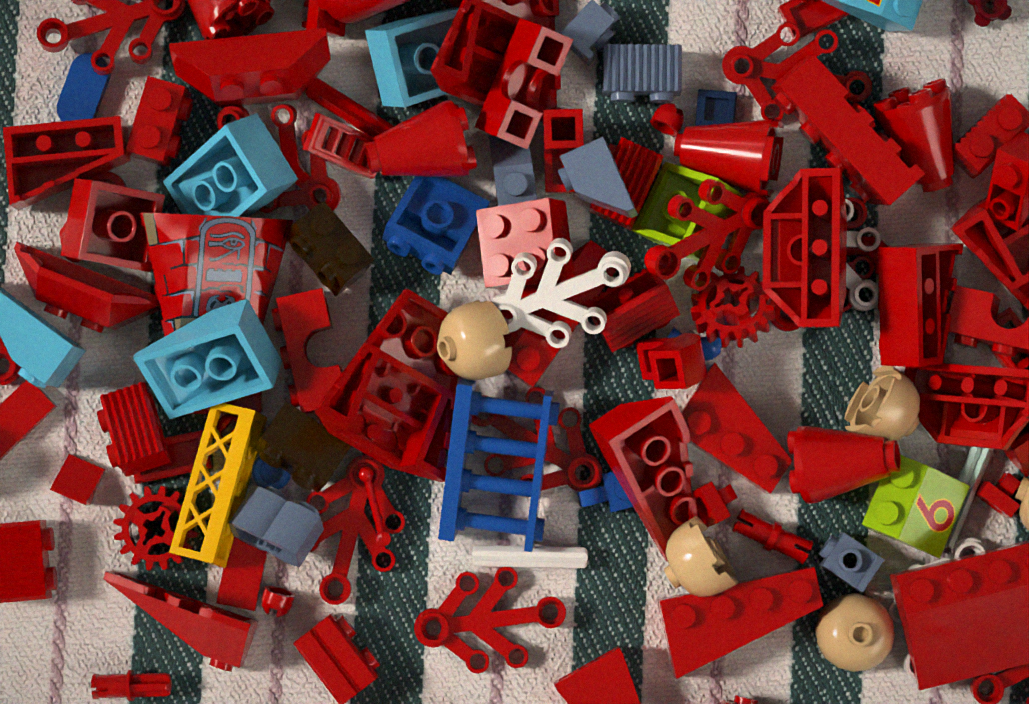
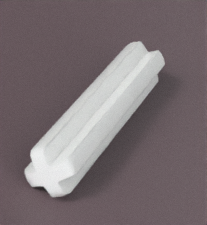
M475 545L472 548V564L474 566L585 568L588 563V551L584 547L534 546L532 552L524 551L525 546Z

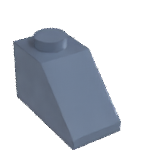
M488 135L498 206L537 200L530 147L527 150L494 135Z
M604 137L560 156L564 168L559 169L558 173L567 192L574 189L581 200L629 218L638 216Z

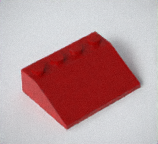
M1029 540L889 574L919 691L1029 664Z

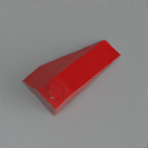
M592 240L573 252L575 277L598 268L601 258L608 252ZM613 267L606 269L609 276H613L617 271ZM606 284L599 285L566 299L587 307V300H592L594 296H599ZM539 285L524 288L521 298L537 292ZM544 308L531 312L552 323L555 321L567 323L572 333L580 323ZM501 310L503 317L507 319L513 318L509 310ZM521 327L516 331L509 332L510 334L503 335L505 348L512 346V356L506 371L530 388H534L562 348L552 347L547 342L545 336ZM561 330L552 331L557 339L565 338V334Z

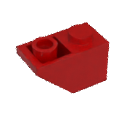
M1023 131L997 149L985 209L991 219L1016 231L1022 227L1029 215V134Z

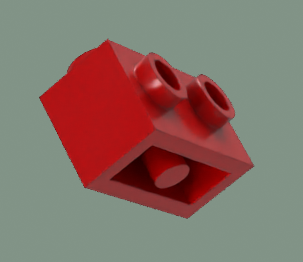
M150 76L147 77L125 150L129 155L137 159L170 167L172 158H177L181 148L182 136H179L182 123L183 121H188L193 107V99L190 98L191 93L185 86Z

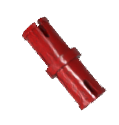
M743 508L740 510L736 518L740 521L734 523L732 532H737L763 544L762 549L770 552L774 549L804 564L809 555L804 551L808 552V550H811L813 546L812 540H807L783 529L782 523L774 521L772 524L747 512Z

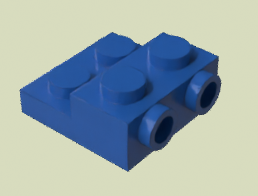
M415 176L386 224L382 240L387 242V247L392 253L401 257H406L409 253L422 260L421 265L428 272L435 275H441L442 272L451 275L478 226L476 210L488 208L490 201L444 177Z

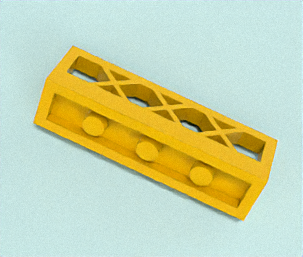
M225 403L210 407L169 553L226 568L234 539L229 521L246 496L253 464L258 453L253 448L264 432L267 417L255 410ZM220 413L237 415L238 419L235 430L222 438L216 428ZM231 442L230 448L228 450L226 445ZM221 449L226 458L224 469L211 476L206 467L208 456ZM204 475L206 480L201 483L202 477ZM220 480L219 487H217L216 482ZM210 487L215 496L213 507L200 514L195 504L197 495ZM207 519H209L208 526L205 523ZM197 525L200 526L205 535L200 552L183 548L187 532Z

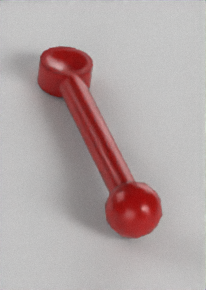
M363 467L359 470L358 477L365 484L377 530L375 541L379 546L385 547L390 543L391 536L384 530L372 484L374 472L369 467Z

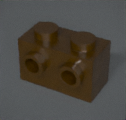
M324 200L294 222L285 238L294 252L308 264L320 282L328 287L335 297L361 278L375 260Z
M286 401L253 449L260 453L259 457L269 466L274 468L280 467L291 474L293 481L298 486L306 490L313 489L318 493L328 483L351 445L329 434L324 426Z

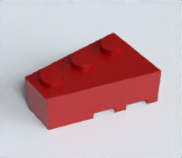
M121 116L3 127L9 205L18 211L73 187L75 178L89 180L93 176L131 161V156L125 151L129 140L128 123Z
M714 362L707 371V378L699 383L681 410V414L689 429V443L764 493L771 494L791 464L792 459Z

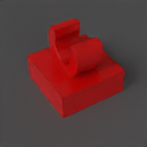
M306 0L304 2V7L308 8L307 21L302 22L303 28H306V30L326 28L327 36L329 37L345 36L346 23L337 21L331 17L328 11H322L317 4V0Z
M1004 473L995 486L989 481H982L975 496L1003 517L1012 518L1020 504L1010 497L1017 490L1021 481L1010 473Z
M712 481L692 491V497L696 499L697 515L707 527L730 517L731 515L725 505L738 498L731 484L716 490Z

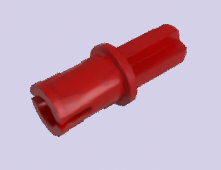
M128 670L127 674H93L91 688H96V690L92 691L93 699L127 697L128 701H134L135 697L168 696L171 694L172 680L168 673L135 674L134 670Z

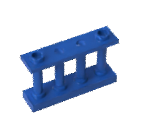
M460 379L456 387L438 539L454 542L458 530L464 531L465 527L526 536L524 551L532 552L535 541L542 542L545 518H538L549 427L550 425L557 426L560 403L553 402L554 391L546 390L543 404L484 397L482 392L475 391V380ZM479 412L541 420L538 443L477 435V431L470 430L472 415L478 416ZM474 451L534 458L536 461L533 482L473 474L472 469H465L467 454H474ZM470 489L531 497L528 520L467 512V508L461 507L462 493H469Z

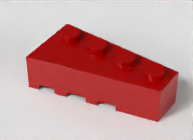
M815 55L805 56L771 86L777 94L774 97L777 105L787 115L793 113L802 123L799 130L804 137L813 145L817 142L827 153L824 156L827 164L831 168H841L842 172L852 182L849 189L864 204L868 201L870 204L891 205L925 175L916 163L909 168L899 158L902 148L892 137L888 138L881 132L877 134L873 130L876 126L874 118L865 108H862L855 102L850 105L846 101L850 97L849 91Z
M812 566L739 581L738 584L714 596L698 597L688 592L657 599L672 670L676 679L823 607L816 570Z

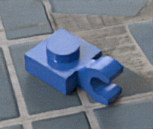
M613 472L602 474L603 486L577 492L580 508L606 501L610 512L633 507Z

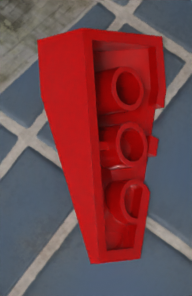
M672 396L620 404L588 425L604 458L667 562L666 546L672 533L695 516L698 517L696 499L692 497L690 476H694L693 464L689 461L688 457L689 429Z
M112 570L105 571L103 579L201 655L211 658L209 665L232 672L233 666L238 668L244 666L259 621Z

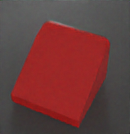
M69 454L50 490L81 504L90 505L106 469Z

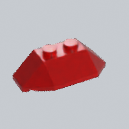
M326 28L169 43L176 76L220 108L231 105L243 106L298 100L331 60Z
M841 168L800 169L763 211V291L800 328L840 327L846 297L847 212Z
M20 242L15 244V253L35 299L46 303L45 312L66 319L69 312L82 317L81 326L102 333L104 327L117 330L161 310L159 300H157L154 294Z
M945 363L924 367H905L904 374L913 382L920 396L919 422L937 443L1007 450L1029 422L1028 369Z

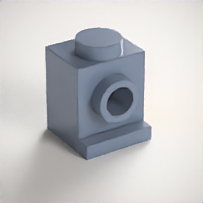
M591 0L560 34L573 39L570 50L589 66L594 60L592 50L596 48L600 52L604 44H608L615 35L611 30L614 27V23L620 17L605 2L598 5L594 0Z
M841 532L837 538L831 535L819 552V555L823 557L819 566L862 593L884 562L883 558L844 532ZM847 553H853L856 556L857 562L852 568H847L843 564V557Z

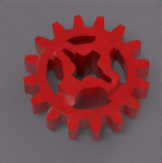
M740 266L735 274L723 272V275L719 277L712 271L708 286L704 290L699 291V293L691 295L693 307L690 310L692 320L696 323L697 332L699 334L706 332L709 343L720 338L722 348H727L730 341H736L738 348H743V339L749 338L752 342L756 343L758 341L757 331L768 333L770 331L768 321L775 320L776 318L774 307L776 303L763 291V281L760 282L759 272L754 271L750 276H746L744 266Z
M151 486L144 487V497L142 498L136 492L129 494L133 504L131 506L120 504L119 509L125 513V516L113 521L114 524L122 526V532L114 535V540H124L126 543L120 550V553L127 554L132 552L134 556L131 564L138 565L142 560H146V570L150 571L154 569L156 562H159L162 570L169 569V559L171 558L178 564L184 562L183 556L169 553V551L160 555L150 554L157 544L165 543L171 546L176 530L173 518L177 513L180 515L183 504L179 501L182 493L176 491L169 497L167 486H160L158 494L155 495ZM150 502H163L156 512L148 513L140 509ZM163 517L161 527L165 530L164 535H155L151 539L153 529L148 526L149 522L159 521ZM132 523L138 527L140 538L137 543L132 536ZM189 530L186 534L183 548L194 550L195 548L188 541L190 538L199 537L200 533L195 530Z

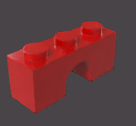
M519 18L474 127L528 150L543 114L533 107L534 91L544 76L548 74L559 76L573 39L542 25Z
M957 285L949 310L951 320L948 334L951 337H955L953 343L974 349L977 348L978 343L992 345V352L1015 357L1016 351L1029 354V317L1024 324L1017 328H1003L999 325L997 318L1001 300L994 293Z
M323 288L276 298L278 308L271 309L275 329L277 332L283 331L286 346L280 347L283 366L285 370L292 369L295 384L288 385L291 402L294 407H300V410L305 414L315 412V408L343 372L342 366L339 364L329 367H317L310 362L307 356V345L312 336L318 332L333 329L327 298Z

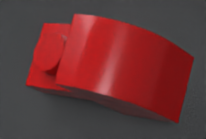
M583 109L543 110L545 194H576L574 189L567 192L558 170L564 168L560 159L561 155L584 145Z
M684 333L675 338H644L635 343L642 379L653 380L655 389H688L708 376L701 337L698 334Z

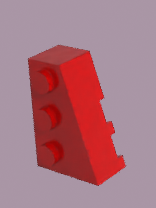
M920 243L878 247L879 350L881 365L924 367L943 364L951 315L945 314L949 291H956L958 279L951 277L955 255H962L964 243Z

